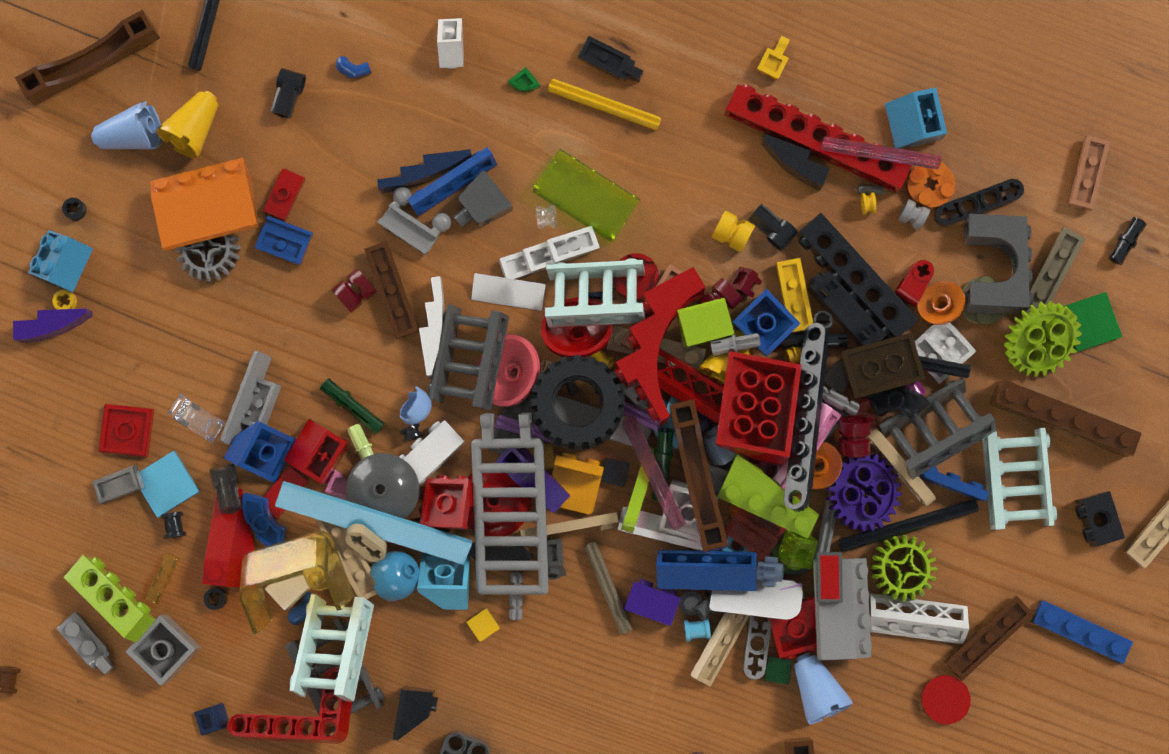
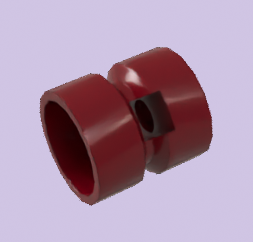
M358 268L347 276L346 282L340 281L331 289L351 313L362 305V299L368 300L377 292ZM354 283L362 290L358 295L350 288Z
M721 278L712 286V293H704L697 300V303L702 304L725 298L727 308L733 310L743 299L727 280Z
M864 416L841 417L839 419V433L843 436L839 438L838 443L840 455L847 457H865L870 455L871 440L867 436L871 434V419Z

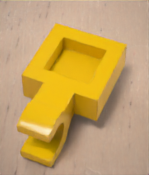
M781 36L775 50L767 48L756 71L778 81L789 59L783 54L790 40Z

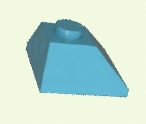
M422 553L417 587L418 592L442 609L468 610L470 554L467 555L463 565L431 554Z

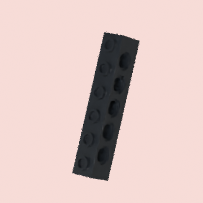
M822 213L818 214L797 234L799 244L806 251L810 250L815 255L814 260L821 268L826 267L872 320L881 327L880 329L887 335L885 336L886 339L902 335L919 320ZM825 238L829 242V247L826 249L819 247L817 239ZM834 256H842L845 260V265L837 266L833 260ZM850 274H858L861 277V283H852ZM867 291L876 293V302H870L866 298ZM883 309H890L893 312L892 320H887L883 317Z

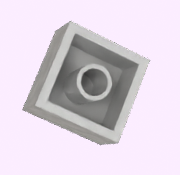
M163 614L158 616L137 643L134 642L126 650V653L162 686L168 684L202 647L171 617Z

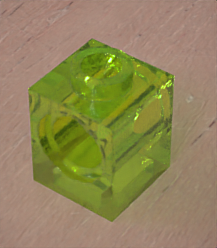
M785 530L778 557L792 570H800V568L811 569L818 541L811 535H809V538H805L795 532Z

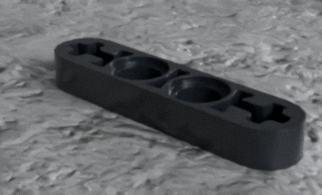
M1009 179L947 202L937 208L934 213V220L938 225L947 227L966 220L969 214H983L1015 202L1023 195L1024 185L1018 179ZM1010 185L1012 188H1017L1018 191L1015 193V196L1009 193L1002 197L1001 193L1010 188ZM990 192L996 196V203L994 205H989L984 201L985 193ZM964 201L973 203L974 211L972 213L963 211L962 203ZM953 205H956L957 213L951 215L948 218L949 221L946 218L940 217L943 210L946 213L951 212L955 209Z

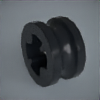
M69 198L62 205L64 215L71 220L78 221L86 215V205L77 198ZM77 204H79V206H77V208L80 209L79 212H73L70 215V212H72L69 209L70 206H76Z
M419 423L399 431L400 435L404 436V443L424 435L423 432L419 431Z
M211 588L204 595V604L212 610L223 608L228 601L226 592L221 588ZM213 592L221 595L219 605L210 602L213 598L211 595Z

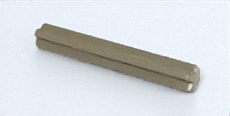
M591 542L585 545L584 549L619 633H628L632 630V627L597 543Z

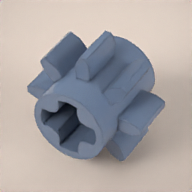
M765 556V561L758 562L757 579L763 580V586L774 587L776 582H782L784 564L778 563V557Z

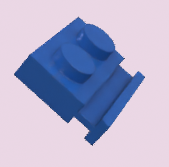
M267 216L265 225L254 248L301 266L313 233Z

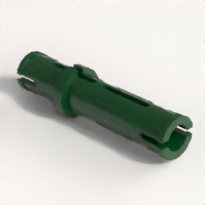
M330 378L321 385L319 390L335 401V405L338 408L342 407L375 435L385 425L384 421L380 420L351 396V392L348 390L344 391Z
M664 428L658 429L657 448L654 449L656 464L652 499L660 501V496L662 501L667 500L670 460L674 454L672 450L674 430L671 428H666L665 432Z

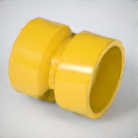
M725 210L711 238L722 244L728 242L730 248L741 253L755 225L744 219L738 221L736 215Z

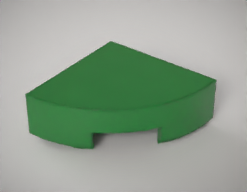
M526 67L507 81L509 86L521 92H531L541 87Z

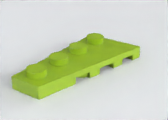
M737 453L718 494V498L805 538H809L819 516L809 506L801 512H794L789 509L784 503L785 489L782 488L783 486L764 474L763 470L750 463L745 459V456ZM793 496L792 503L794 505L798 504L801 500Z

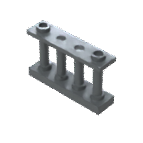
M448 304L447 310L443 314L444 325L433 379L428 388L429 398L443 403L445 395L472 399V406L491 411L509 316L500 311L491 310V315L488 319L461 315L462 309ZM459 324L486 328V340L484 342L457 339ZM454 348L482 352L481 364L475 366L451 362ZM449 371L476 375L478 377L476 388L471 390L447 386Z
M962 377L956 381L948 382L944 388L927 397L926 399L931 404L914 419H909L901 412L894 417L886 418L879 425L883 436L887 438L892 435L908 457V460L905 462L906 470L912 480L996 432V422L990 413L985 416H979L963 395L966 392V385ZM955 399L971 421V424L963 429L956 426L942 407ZM932 411L935 412L950 433V436L942 441L935 438L921 419ZM912 423L929 445V448L921 453H916L900 431Z
M341 617L333 620L336 628L332 630L346 631L348 629L349 623L347 620L343 621ZM298 639L285 645L294 665L296 664L300 646ZM318 639L316 649L333 640ZM363 661L358 683L363 680L369 694L352 702L351 714L372 703L375 704L377 709L384 706L383 700H385V696L379 686L375 687ZM312 665L310 678H319L320 674L338 665ZM307 688V692L319 715L322 689ZM335 726L332 727L330 733L336 730Z

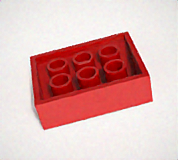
M729 351L715 445L757 461L784 466L790 457L802 365Z

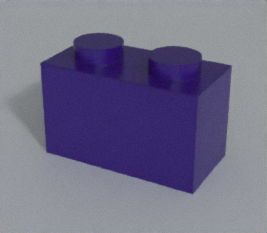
M641 578L639 583L633 581L624 609L671 626L681 599L676 597L677 591L652 588L654 583Z

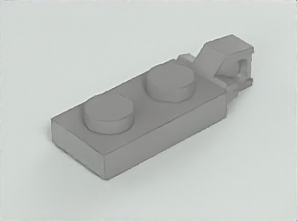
M74 612L57 627V630L87 665H90L93 669L98 667L103 674H107L115 668V665L108 658L111 654L108 650L109 647L80 613Z

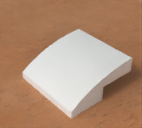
M951 322L943 325L933 324L915 340L918 355L962 364L976 352V349ZM928 371L939 384L950 376Z

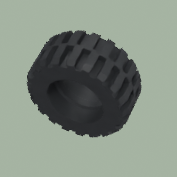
M573 355V357L569 358L563 357L559 361L549 364L547 369L537 377L538 380L532 389V415L543 436L553 442L554 445L572 451L589 450L603 444L619 427L625 407L623 387L619 383L617 375L605 363H600L590 356L588 358L581 357V355ZM575 380L590 383L596 388L601 398V409L598 416L591 423L584 426H572L560 419L555 410L557 392L563 385Z

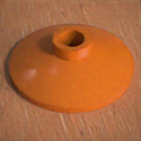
M949 281L936 282L925 289L921 300L917 304L920 316L930 324H947L961 315L965 308L966 297L961 287Z
M823 442L816 452L813 486L811 489L819 490L829 487L838 479L841 473V455L829 443ZM824 464V469L818 471V466Z

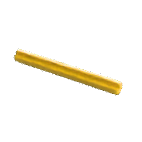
M552 79L549 83L548 91L653 130L659 128L661 122L659 116L556 79Z

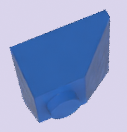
M768 289L762 292L732 322L744 335L759 334L761 345L756 348L765 357L801 324Z
M257 421L234 437L224 459L275 483L286 462L284 459L296 439Z

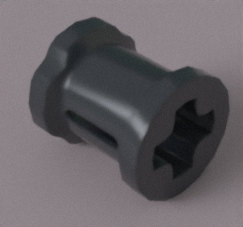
M183 511L161 515V519H164L166 530L164 539L186 536V532L183 531L181 518Z

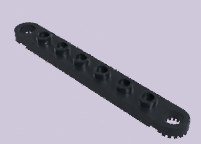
M820 323L809 325L803 334L800 359L802 366L784 494L785 505L794 512L804 511L805 508L807 509V505H810V493L813 486L828 355L827 344L828 337H830L827 328ZM820 330V337L817 340L812 341V334ZM801 493V501L798 504L794 505L792 503V499H794L793 496H796L795 494Z

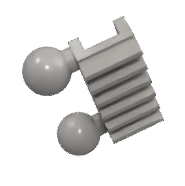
M399 187L393 192V202L388 206L389 209L382 219H379L378 224L423 255H427L438 239L439 234L450 228L451 219L447 214L439 213L432 220L433 228H428L400 209L401 206L409 204L407 199L412 194L408 188Z

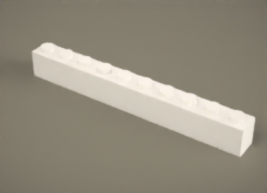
M445 420L442 423L437 421L428 430L430 434L424 440L421 437L416 440L410 447L412 451L406 457L404 454L399 456L414 469L418 477L419 486L466 443ZM384 485L377 486L376 491L378 494L385 492ZM323 534L317 540L312 538L303 547L305 551L299 557L294 555L285 564L287 568L281 574L276 572L267 580L269 585L265 590L284 610H289L339 563Z

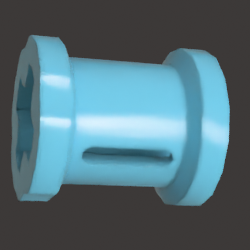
M708 618L696 622L684 620L686 642L697 638H706L707 640L711 638Z

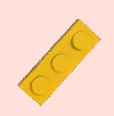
M797 258L776 262L784 307L801 323L791 333L805 331L809 325L813 324L801 260Z

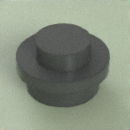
M687 591L680 597L679 608L686 615H696L694 608L703 602V599L697 592Z

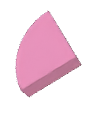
M334 470L324 492L347 501L346 478L340 472Z

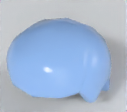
M417 386L415 387L417 392L410 391L408 393L409 400L400 409L401 420L409 425L424 421L432 407L429 395Z

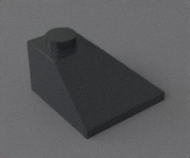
M405 686L401 689L393 740L398 741L426 720L432 711L436 712L438 697L434 696L435 690Z

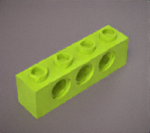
M82 555L64 578L125 639L137 643L156 620L150 614L151 609L142 601L137 602L134 599L136 594L128 587H122L119 584L121 579L113 572H107L104 569L106 565L99 558L94 556L91 559Z

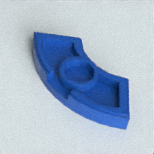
M247 492L242 495V508L246 523H249L256 534L255 537L262 544L280 553L284 548L287 527L279 524L272 517L268 498Z

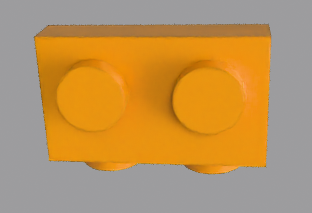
M562 452V456L556 455L552 477L570 494V497L560 508L589 515L594 510L604 467L599 466L600 461L586 458V461L582 462L576 460V455Z

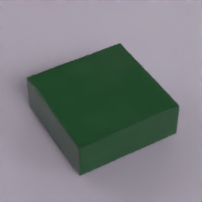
M767 656L764 681L789 685L792 660Z

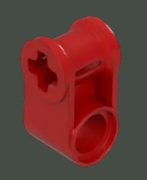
M920 260L911 265L894 292L903 302L914 308L919 303L934 275L932 263L927 260ZM923 267V273L926 275L920 277L918 276L919 271L917 269Z

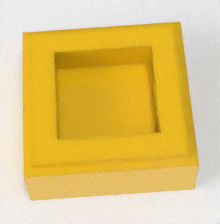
M487 608L466 622L479 642L500 629V626Z

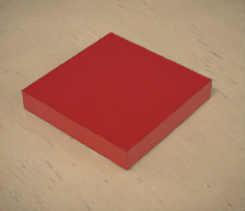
M105 404L98 452L148 457L155 409Z

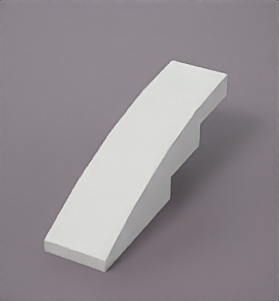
M592 226L548 239L544 243L525 248L522 252L500 258L499 264L504 278L517 280L546 270V265L557 262L565 263L598 250L600 247Z
M440 276L431 277L434 301L425 303L429 327L419 328L428 378H433L444 325L443 314L445 304L443 284Z

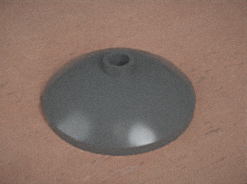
M378 453L365 457L351 470L346 483L347 501L406 519L413 512L419 499L420 486L414 469L404 459L393 454ZM378 485H384V493H377L376 489Z

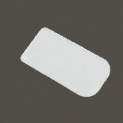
M757 579L756 591L712 590L709 607L712 611L788 620L799 614L803 591L800 586L779 590L796 585L797 583L794 581L782 580V582H776V586L771 587L763 586V580Z

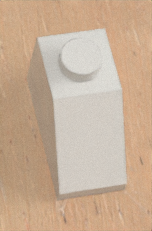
M462 18L438 19L437 47L440 68L455 69L463 67Z

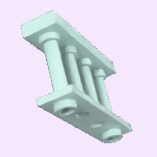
M627 259L625 261L571 264L557 262L546 265L549 279L555 280L554 306L545 308V318L548 327L639 323L645 319L643 303H637V276H645L643 260ZM613 277H627V302L625 304H612ZM589 278H603V304L588 305ZM579 279V304L577 306H564L565 280Z
M1045 428L1035 429V436L1001 439L999 436L997 437L996 431L982 439L986 489L989 491L987 500L990 530L1006 529L1005 524H1008V521L1043 519V526H1054V521L1057 519V510L1052 505L1047 448L1050 447V437L1046 433ZM1036 446L1037 461L1009 463L999 461V451H1001V448ZM1038 470L1039 485L1005 487L1001 484V475L1006 472ZM1040 495L1042 509L1007 511L1003 506V500L1006 497Z
M311 594L310 601L306 607V619L294 672L290 678L289 691L300 697H306L307 688L335 690L334 695L344 701L354 702L374 604L364 597H355L351 607L327 606L326 601L316 594ZM323 615L350 617L348 629L346 631L321 629ZM318 639L345 641L343 653L341 655L315 653ZM313 663L340 665L338 677L336 680L310 678Z

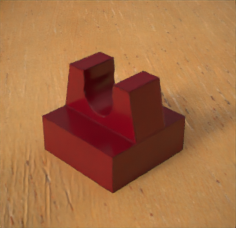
M739 266L730 284L738 293L753 298L755 293L751 291V287L753 284L760 285L762 280L753 269Z

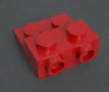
M436 475L435 479L426 478L420 524L435 529L467 530L469 509L474 508L473 481H471V477L459 475L457 479H450L449 476Z
M814 596L802 599L801 610L792 619L768 618L776 653L779 658L792 659L801 652H817Z

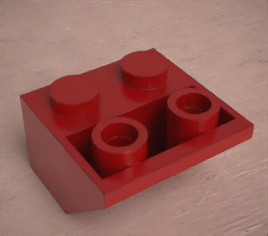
M308 419L284 461L320 484L326 485L351 443Z

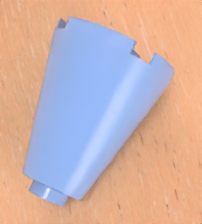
M140 102L96 125L91 133L92 141L100 149H157L162 144V139L158 137L156 132L161 125L158 114L152 105H146L148 102Z
M806 653L796 658L798 663L794 665L806 720L809 725L823 721L826 717H832L853 705L851 698L824 664L818 660L816 655L811 656L810 653Z

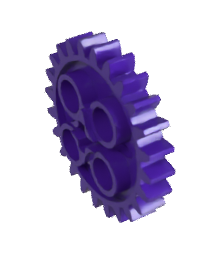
M871 454V456L865 457L844 456L845 462L842 461V470L838 479L830 487L825 488L826 491L831 492V495L827 496L825 500H832L833 502L828 509H836L833 517H842L840 524L847 525L849 523V529L857 528L858 531H865V529L873 531L875 527L882 528V521H891L888 514L896 515L893 506H900V503L895 499L898 496H902V493L896 491V488L902 484L895 483L894 481L899 475L891 474L893 465L885 466L887 459L878 460V454ZM859 469H861L863 472V478L861 480L858 478ZM878 483H880L882 487L880 494L877 492ZM847 489L851 493V497L849 500H847L845 497V492ZM866 503L869 505L868 514H866L864 511V506Z

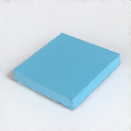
M172 451L140 471L145 487L141 492L157 518H160L162 514L168 513L200 493L199 488L176 451Z

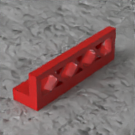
M659 348L658 354L665 358L667 364L666 368H657L659 388L681 402L694 399L696 411L718 423L721 406L716 403L714 394L723 393L724 386L662 348ZM682 368L685 370L688 380H677L673 369ZM702 380L707 384L709 392L700 394L696 391L694 382Z

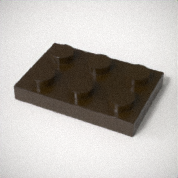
M912 332L840 352L853 399L926 379Z

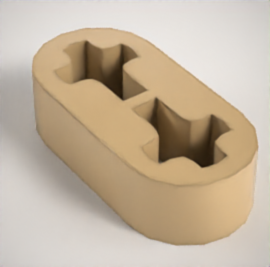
M352 524L348 527L345 540L352 549L371 562H378L385 558L387 544L384 540L362 524Z

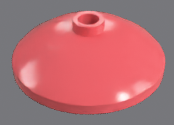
M506 335L492 404L501 407L514 406L524 401L531 394L540 373V361L535 347L527 339L517 335ZM481 354L477 366L481 364L483 354Z

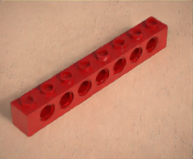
M737 84L726 108L725 116L764 134L810 150L811 155L872 183L883 186L892 192L898 193L901 190L913 164L908 161L906 156L887 152L886 148L880 144L874 143L872 145L865 142V139L858 134L852 133L850 135L845 133L836 124L831 123L828 125L823 123L821 118L814 114H803L794 105L781 104L772 95H761L750 85L743 84L742 86ZM749 103H756L760 110L752 112L748 109L747 105ZM778 113L781 116V121H772L769 114ZM794 122L800 123L803 130L796 132L792 129L791 124ZM813 133H822L825 140L821 142L816 141L813 138ZM835 143H844L846 151H838L835 148ZM857 152H864L868 160L860 161L857 158ZM879 162H886L890 170L882 171L879 168Z

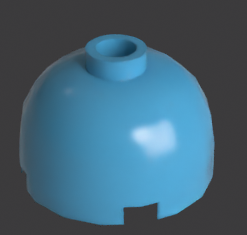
M392 551L386 553L384 559L372 563L370 576L371 578L374 577L376 585L373 587L381 598L387 601L402 600L413 594L418 587L420 569L412 556L402 551Z

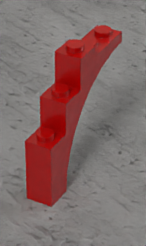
M694 267L643 293L641 301L645 315H650V317L629 327V336L627 337L633 350L637 349V351L617 361L615 365L616 371L614 373L617 375L619 383H624L626 389L636 385L634 390L641 401L645 400L649 407L647 408L649 417L653 422L657 421L659 426L667 423L670 418L658 383L657 359L659 348L667 329L678 315L677 310L685 308L704 294L706 286Z

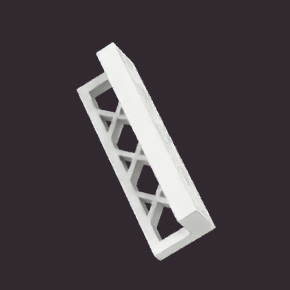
M623 506L617 529L619 531L627 532L621 530L628 507ZM640 511L634 532L631 534L702 551L700 542L658 531L662 516Z
M870 593V632L964 644L969 631L967 606L918 599L911 600L910 598H907L906 601H901L900 597L893 600L891 596ZM876 603H883L889 609H876ZM900 607H909L914 612L911 614L904 613ZM926 609L933 610L938 615L935 617L928 616L924 611ZM948 614H961L962 620L952 619Z

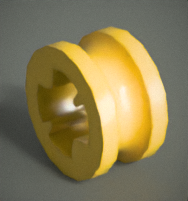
M872 192L870 195L862 193L860 198L862 214L865 215L867 212L875 214L877 209L875 193Z
M60 290L54 294L52 302L57 310L75 309L77 298L70 291ZM69 296L70 298H67L70 301L69 305L64 304L61 307V297L66 298Z

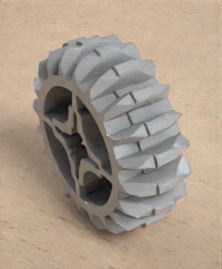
M234 233L223 236L226 245L214 243L213 238L197 244L176 248L175 252L182 254L177 258V262L184 263L181 269L183 271L189 270L188 275L193 278L197 274V280L199 281L206 277L208 282H212L213 275L217 280H221V272L228 276L230 272L227 268L229 266L234 269L236 268L232 260H240V256L234 253L241 250V246L234 245L240 240L239 237L233 236ZM208 245H210L213 249L209 250L208 254H206L204 249H208ZM191 254L202 256L205 268L196 266L192 261ZM225 254L223 259L215 265L216 257Z

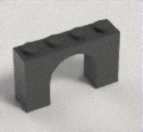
M968 215L964 222L965 245L992 246L1002 250L1011 260L1013 274L1010 279L999 283L970 282L965 290L966 313L1022 315V310L1027 312L1030 305H1033V294L1029 293V285L1032 283V270H1029L1028 263L1032 257V249L1028 247L1031 226L1027 225V216Z

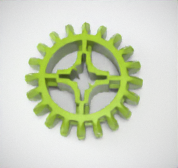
M902 535L900 543L898 537L893 536V545L888 540L883 541L886 549L884 550L882 547L876 548L881 556H872L873 560L878 561V565H871L870 569H878V573L873 574L871 577L872 579H881L876 584V587L881 588L885 585L886 587L882 593L887 595L892 591L891 599L893 600L897 599L899 593L901 601H906L907 594L911 600H916L915 592L920 596H924L925 593L922 587L928 590L932 588L927 583V580H936L935 576L930 575V571L935 572L938 570L937 567H930V563L935 562L936 558L927 557L932 552L931 548L922 550L925 546L924 541L919 542L916 546V537H911L908 543L907 535ZM906 548L905 553L902 554L899 560L888 559L889 555L896 549ZM913 552L921 560L922 571L913 564ZM906 562L909 570L914 572H903L901 574L902 570H899V567L893 564L900 565ZM885 565L895 573L894 585L887 578ZM909 576L920 578L913 586L901 589L902 584L905 583Z

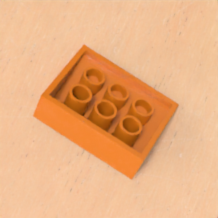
M244 158L150 181L151 199L163 251L258 227L252 177Z

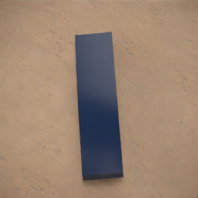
M471 149L423 155L424 164L400 167V177L377 179L378 189L380 193L395 191L399 187L411 188L437 179L471 158Z

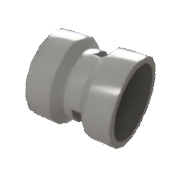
M908 199L898 217V221L902 223L910 221L912 227L920 231L930 213V209L924 206L916 208V203Z

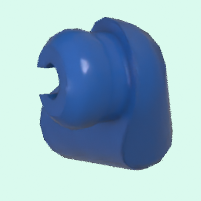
M341 56L336 60L337 70L349 79L371 74L368 62L355 65L345 56Z
M306 592L302 602L289 611L287 619L292 625H299L306 619V607L313 593Z

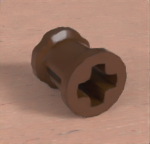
M0 666V693H17L15 684L17 673H20L21 670L20 668Z

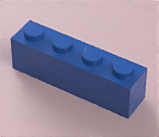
M658 550L656 564L657 589L756 591L757 552L711 551L703 553L702 551Z

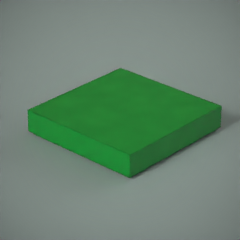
M1106 292L1065 305L1078 317L1076 321L1081 324L1078 330L1082 335L1076 337L1081 343L1073 346L1077 352L1123 337Z

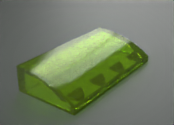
M559 149L537 180L533 189V193L585 226H592L596 233L612 243L640 201L636 196Z

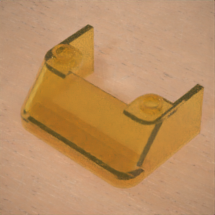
M325 531L313 532L253 550L243 558L239 599L253 635L258 634L273 620L265 601L263 586L304 575L306 583L310 588L314 590L329 589L337 611L342 610L354 597L335 543L329 533Z

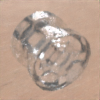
M550 204L544 208L536 206L538 230H542L547 226L557 228L555 204Z

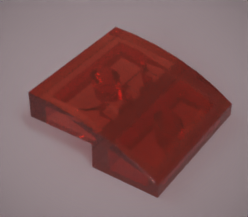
M739 508L725 529V533L749 551L757 552V556L765 561V556L770 554L786 528Z

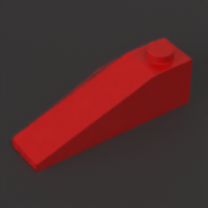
M217 488L204 559L202 584L256 588L259 562L254 548L253 534L243 514V489Z

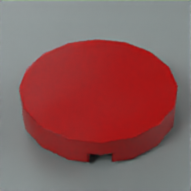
M631 253L618 261H625L627 259L643 260L645 276H637V301H641L643 293L656 287L658 284L659 271L650 257L644 254ZM613 277L615 290L621 297L627 299V277Z
M940 675L931 678L924 685L921 692V704L924 712L931 720L940 724H953L959 722L967 715L971 705V696L967 686L960 679L951 675Z

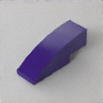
M88 309L37 310V320L13 321V340L24 343L58 336L90 319L92 311Z

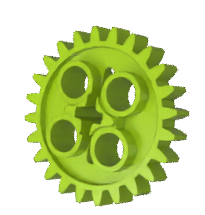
M1049 301L1047 306L1040 302L1037 309L1030 305L1029 313L1022 310L1023 317L1021 319L1018 317L1014 318L1017 324L1015 326L1009 325L1012 333L1005 335L1009 342L1004 344L1008 349L1005 355L1009 358L1008 361L1026 376L1031 373L1034 377H1037L1039 372L1046 376L1047 370L1055 373L1057 365L1063 368L1064 360L1071 361L1068 355L1076 353L1077 351L1073 346L1081 343L1076 339V337L1082 335L1078 330L1081 326L1076 321L1078 317L1059 302L1055 305L1052 301Z

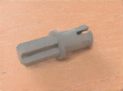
M757 333L736 337L733 334L729 338L711 341L713 356L729 353V351L738 352V350L761 345L760 336Z

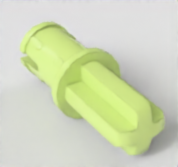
M356 424L348 428V434L356 449L354 451L355 454L358 453L361 460L373 455L374 453L371 448L373 445L372 443L369 444L361 425Z

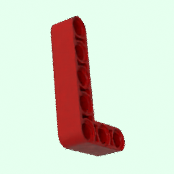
M330 668L325 673L324 679L336 680L339 668ZM322 689L319 717L235 714L228 720L227 729L231 735L245 740L339 744L345 741L348 736L352 701H344L334 695L335 690ZM339 701L337 709L334 710L333 707L335 702ZM245 722V727L241 731V726ZM267 723V729L263 732V727ZM290 724L289 731L285 733L287 725ZM313 725L312 732L308 735V728ZM335 726V733L331 736L330 731Z

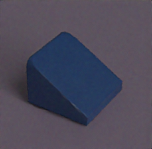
M223 703L194 712L201 736L227 727L229 719Z

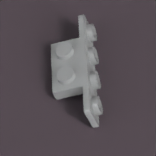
M256 350L253 352L227 423L223 429L220 438L221 442L231 445L234 437L242 432L246 425L251 426L257 421L267 425L281 389V385L264 380L272 359L270 356Z

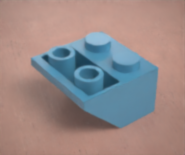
M936 87L912 92L885 103L895 150L940 141L946 136L947 130Z
M48 230L40 241L37 255L30 262L28 273L73 292L93 248L68 236Z

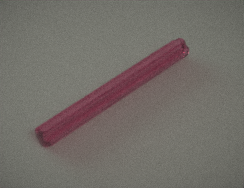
M824 137L821 145L823 151L931 169H938L941 164V156L832 137Z
M634 416L626 418L622 425L672 529H679L685 525V520Z

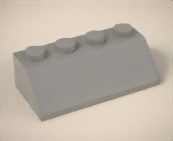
M842 559L843 602H817L816 560H813L818 660L871 657L872 642L870 638L871 619L869 616L867 559Z

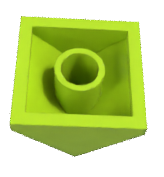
M725 298L677 310L683 349L706 344L712 340L729 338L734 334Z

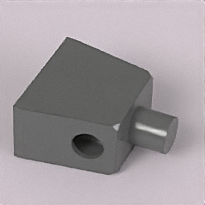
M483 170L458 197V201L463 209L455 214L453 218L461 228L471 220L481 228L511 212L513 207Z

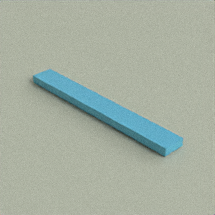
M285 481L282 483L275 503L276 507L347 529L352 524H362L382 540L463 565L472 545V540Z

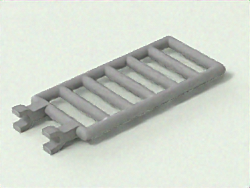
M484 413L480 415L482 439H474L471 443L476 582L479 594L546 595L549 590L544 443L540 438H532V413L518 415L520 438L494 439V413ZM534 448V463H482L481 449ZM482 473H535V487L483 488ZM483 497H536V512H484ZM484 522H537V536H484ZM485 546H537L538 561H485ZM486 570H538L539 585H486Z

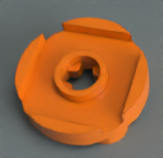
M924 161L916 165L910 172L906 182V191L909 198L916 205L919 204L928 209H936L942 204L947 203L954 194L955 178L951 170L942 161ZM927 179L936 182L937 185L934 186V191L925 187V184L928 182Z

